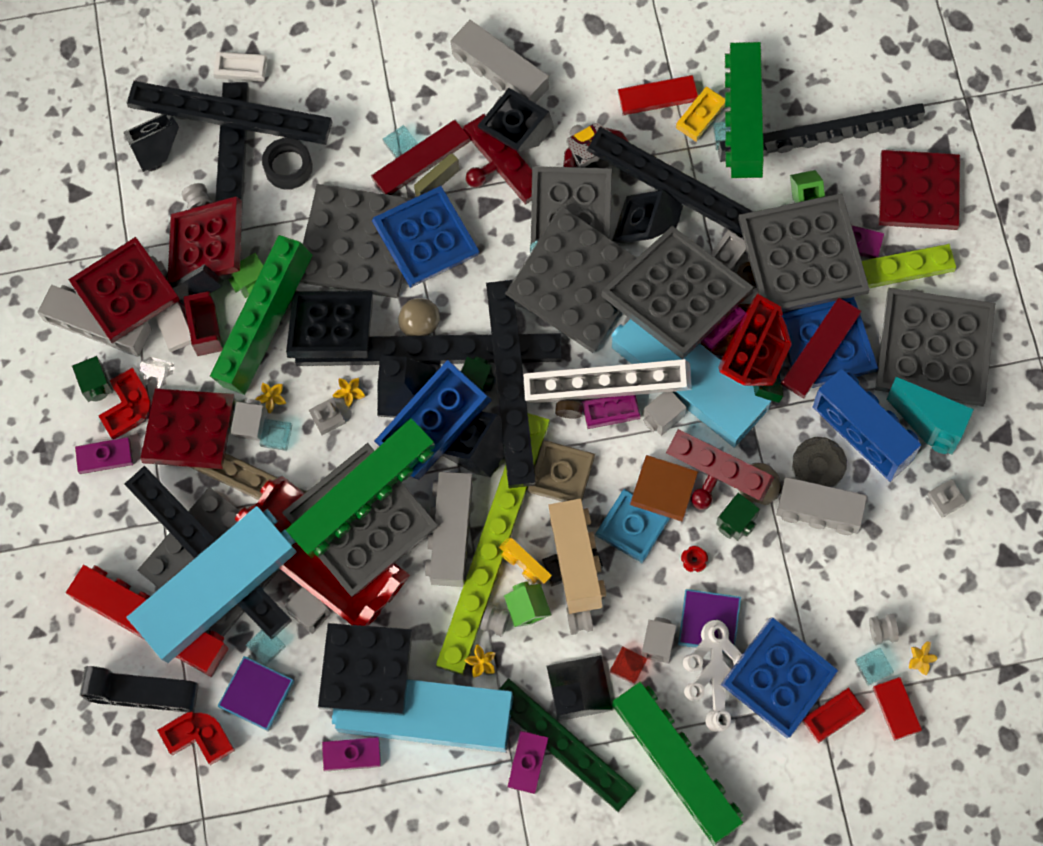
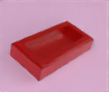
M900 677L873 686V691L894 741L922 731Z
M847 688L811 712L802 721L819 744L862 715L866 710L850 688Z

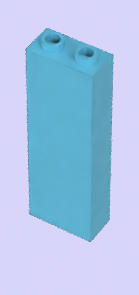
M631 319L624 326L622 324L619 325L612 333V349L631 364L682 360ZM699 344L684 358L690 363L692 390L675 391L673 393L687 407L686 409L735 448L767 413L771 401L755 396L753 386H743L720 373L718 367L721 360L703 345Z
M258 506L252 509L127 616V619L161 660L167 663L173 660L297 553L292 547L295 540L285 529L280 533L274 526L278 521L268 509L264 512Z
M408 680L404 716L333 710L332 724L335 725V729L339 733L506 753L513 694L511 691Z

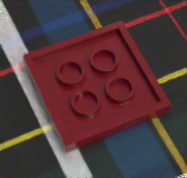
M881 150L878 225L958 230L960 154Z
M236 196L171 214L167 277L170 285L204 264L218 276L240 271L241 199Z
M137 237L129 240L68 279L111 343L116 342L180 300Z
M155 388L140 457L143 464L223 469L235 405L234 394Z

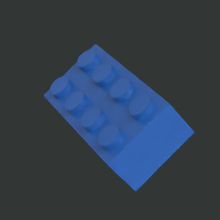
M447 360L374 442L380 446L412 418L435 445V448L432 450L434 454L425 463L418 462L412 468L413 473L411 476L420 480L492 399L454 364Z
M841 368L818 389L812 408L889 482L914 460L922 445L919 442L918 436L913 431L906 430L892 411H886L872 392H866L852 373H846Z

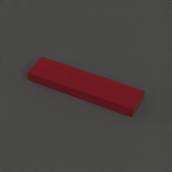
M454 119L373 173L371 178L383 194L392 195L444 160L449 154L468 144L470 137Z
M838 298L783 379L782 386L805 399L862 311Z

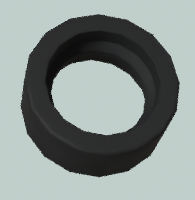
M292 138L275 140L266 147L262 155V166L267 180L273 186L280 189L292 190L301 187L312 174L313 163L308 148L299 140ZM294 152L301 156L302 166L297 172L291 175H279L273 170L272 163L280 154Z

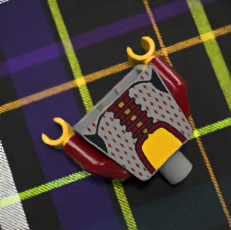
M593 123L586 128H583L581 125H575L571 128L569 132L570 137L566 140L568 149L564 152L563 167H615L587 151L600 126L626 141L628 139L620 130L605 128L599 123Z

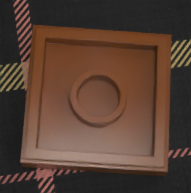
M646 455L630 505L682 522L698 471Z

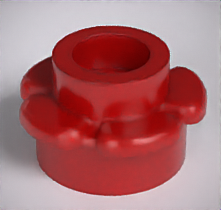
M698 546L689 547L681 555V561L684 563L683 567L689 572L703 571L706 568V562H708V554ZM693 557L697 558L696 562L692 561Z

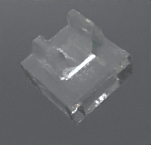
M151 357L141 361L139 372L145 373L143 384H150L151 377L154 376L158 380L157 388L163 387L166 383V377L173 374L175 364Z

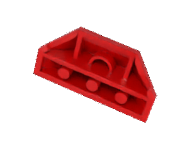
M757 293L739 323L719 364L720 373L743 386L774 384L791 347L787 326L782 318L781 306Z

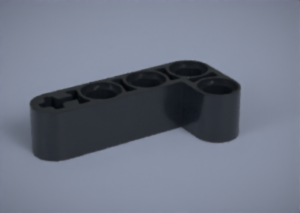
M85 666L80 696L88 702L188 713L195 712L199 683L188 680L118 674L102 667Z

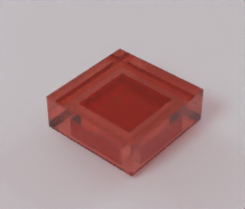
M622 646L610 669V673L635 685L647 662V658Z

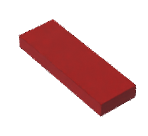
M693 75L618 89L623 116L693 103L698 97Z

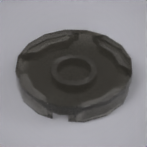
M813 437L803 441L797 447L792 457V471L795 478L805 482L834 488L841 482L847 470V458L843 449L835 441L826 437Z

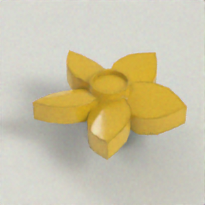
M339 378V387L341 389L332 395L333 398L338 399L344 397V402L348 408L352 405L353 398L362 399L365 397L362 390L358 388L359 378L352 379L349 384L346 380Z
M262 383L261 390L264 394L259 395L255 400L261 401V404L266 403L265 407L268 409L269 414L273 411L275 404H287L285 399L280 396L283 384H276L271 388L269 385Z
M927 641L924 643L921 649L911 647L913 658L910 660L908 668L918 669L923 675L928 674L929 663L938 659L935 655L929 653L931 642Z
M476 644L474 649L475 656H469L464 659L466 663L474 665L472 669L473 677L476 678L483 672L495 674L494 666L490 663L494 659L495 652L484 654L481 646Z

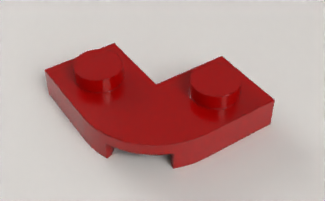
M133 367L109 380L121 403L98 415L112 440L139 426L146 419L150 411L151 402L149 394Z
M185 713L157 730L172 756L197 742L209 765L235 751L220 723L214 717L205 713Z

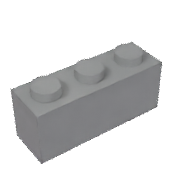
M785 477L776 516H780L782 520L790 523H797L798 521L807 522L810 527L816 529L833 528L842 535L857 534L861 527L867 495Z

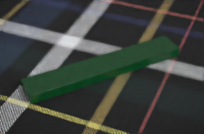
M508 678L498 690L511 691L513 694L512 710H510L511 719L527 733L549 738L546 750L619 813L637 790Z

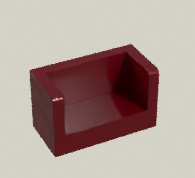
M203 292L184 296L191 344L197 356L221 352L223 349L216 305L211 293Z

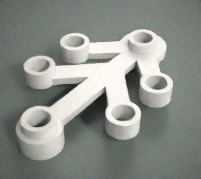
M712 620L704 625L701 632L702 642L692 654L684 658L683 666L690 672L700 670L703 665L702 658L709 651L711 661L693 683L685 687L684 693L689 700H699L704 695V687L712 679L713 709L707 713L705 722L711 731L720 732L727 730L731 723L730 714L725 710L724 687L720 685L731 669L723 661L722 650L734 661V665L740 659L742 653L728 640L729 631L726 625L719 620ZM715 630L718 631V639L714 636ZM691 658L696 662L694 668L690 664ZM693 686L697 689L696 696L692 694ZM720 715H721L722 718H723V724H722V725L719 723V720H718Z

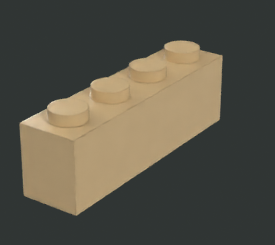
M581 499L548 504L569 614L602 608L601 597H606L604 580L598 581L597 573L601 572L599 557L592 554V549L596 548L594 533L587 530V525L591 524L588 508L583 509Z

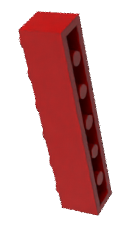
M83 564L65 593L76 602L144 639L127 619V616L151 596L142 591L139 594L130 591L131 585L119 578L114 582L106 577L108 573L96 565L91 569ZM210 630L208 634L204 632L178 654L176 658L212 677L229 648L223 642L225 639L223 636Z

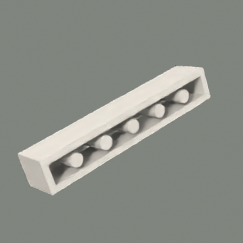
M684 359L525 373V401L544 403L561 400L692 390L690 363Z

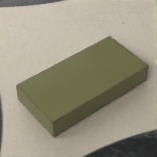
M453 153L449 154L414 185L416 197L444 185L460 171L459 160Z

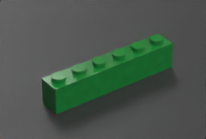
M761 42L730 43V53H725V69H730V72H725V88H730V92H725V107H730V111H725V127H730V131H725V147H731V151L726 152V168L731 167V178H763Z
M278 235L210 374V377L223 388L243 395L246 394L313 256L300 241Z
M410 418L287 528L286 531L311 559L315 555L320 557L330 548L328 543L336 536L338 538L343 537L351 529L350 524L357 517L359 520L364 518L372 510L370 506L377 499L380 501L384 500L392 492L393 489L391 487L398 480L400 482L405 481L413 473L412 468L418 462L423 464L434 454L432 451L435 448L434 442Z
M640 681L613 700L612 706L708 840L715 846L742 826L743 821L741 818L743 814L734 802L729 804L723 794L726 791L717 778L714 780L710 778L706 772L709 767L700 755L694 756L689 749L692 744L682 731L678 734L672 725L675 721L666 708L663 710L659 708L655 702L658 698L649 685L644 687Z

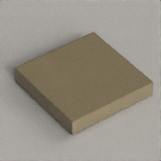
M543 440L534 468L536 486H529L528 493L561 502L581 499L582 502L595 454Z

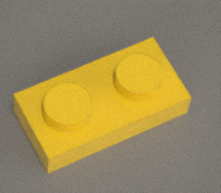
M706 86L677 121L676 129L697 142L725 107V98Z
M512 538L505 539L499 546L503 551L502 557L511 565L517 564L523 569L522 575L530 583L545 584L552 576Z

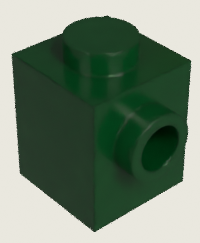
M97 356L72 365L81 393L88 402L103 400L108 394L113 393L104 366Z
M467 357L461 372L484 393L486 390L491 391L495 382L492 366L485 359Z
M737 493L718 516L716 525L719 526L718 530L729 539L733 537L737 541L742 535L748 537L757 525L754 521L758 517L760 508L740 493Z

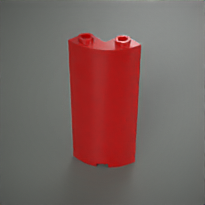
M284 476L273 481L270 479L260 491L262 496L258 503L249 508H242L235 517V521H240L256 506L262 512L268 509L278 522L274 526L281 533L292 525L282 512L305 493ZM296 541L292 547L297 553L279 567V569L349 624L369 626L380 615L382 608L392 601L410 576L397 564H393L352 598L321 559L316 555L311 559Z

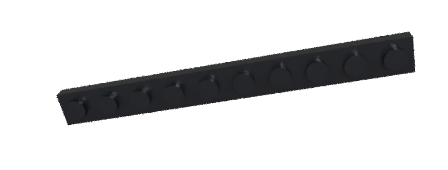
M561 333L519 334L522 363L561 362ZM492 335L370 336L368 358H295L296 366L379 365L380 355L408 357L424 364H444L447 360L452 364H464L467 357L472 359L479 357L489 363H495Z

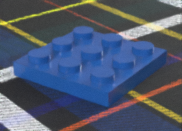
M442 186L379 214L372 219L375 228L410 288L478 256L480 252Z
M855 297L842 299L858 309ZM836 301L783 313L782 318L787 326L791 341V347L787 353L791 367ZM861 315L812 388L824 385L841 368L846 373H852L855 377L877 372L878 366Z
M771 617L720 685L785 738H790L838 670L775 618Z

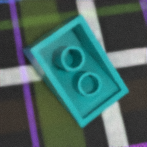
M898 377L895 378L886 398L922 440L932 446L934 451L941 454H953L962 439L974 410Z

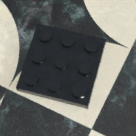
M295 291L292 300L286 347L287 358H368L373 291Z
M328 623L318 708L404 716L412 629Z

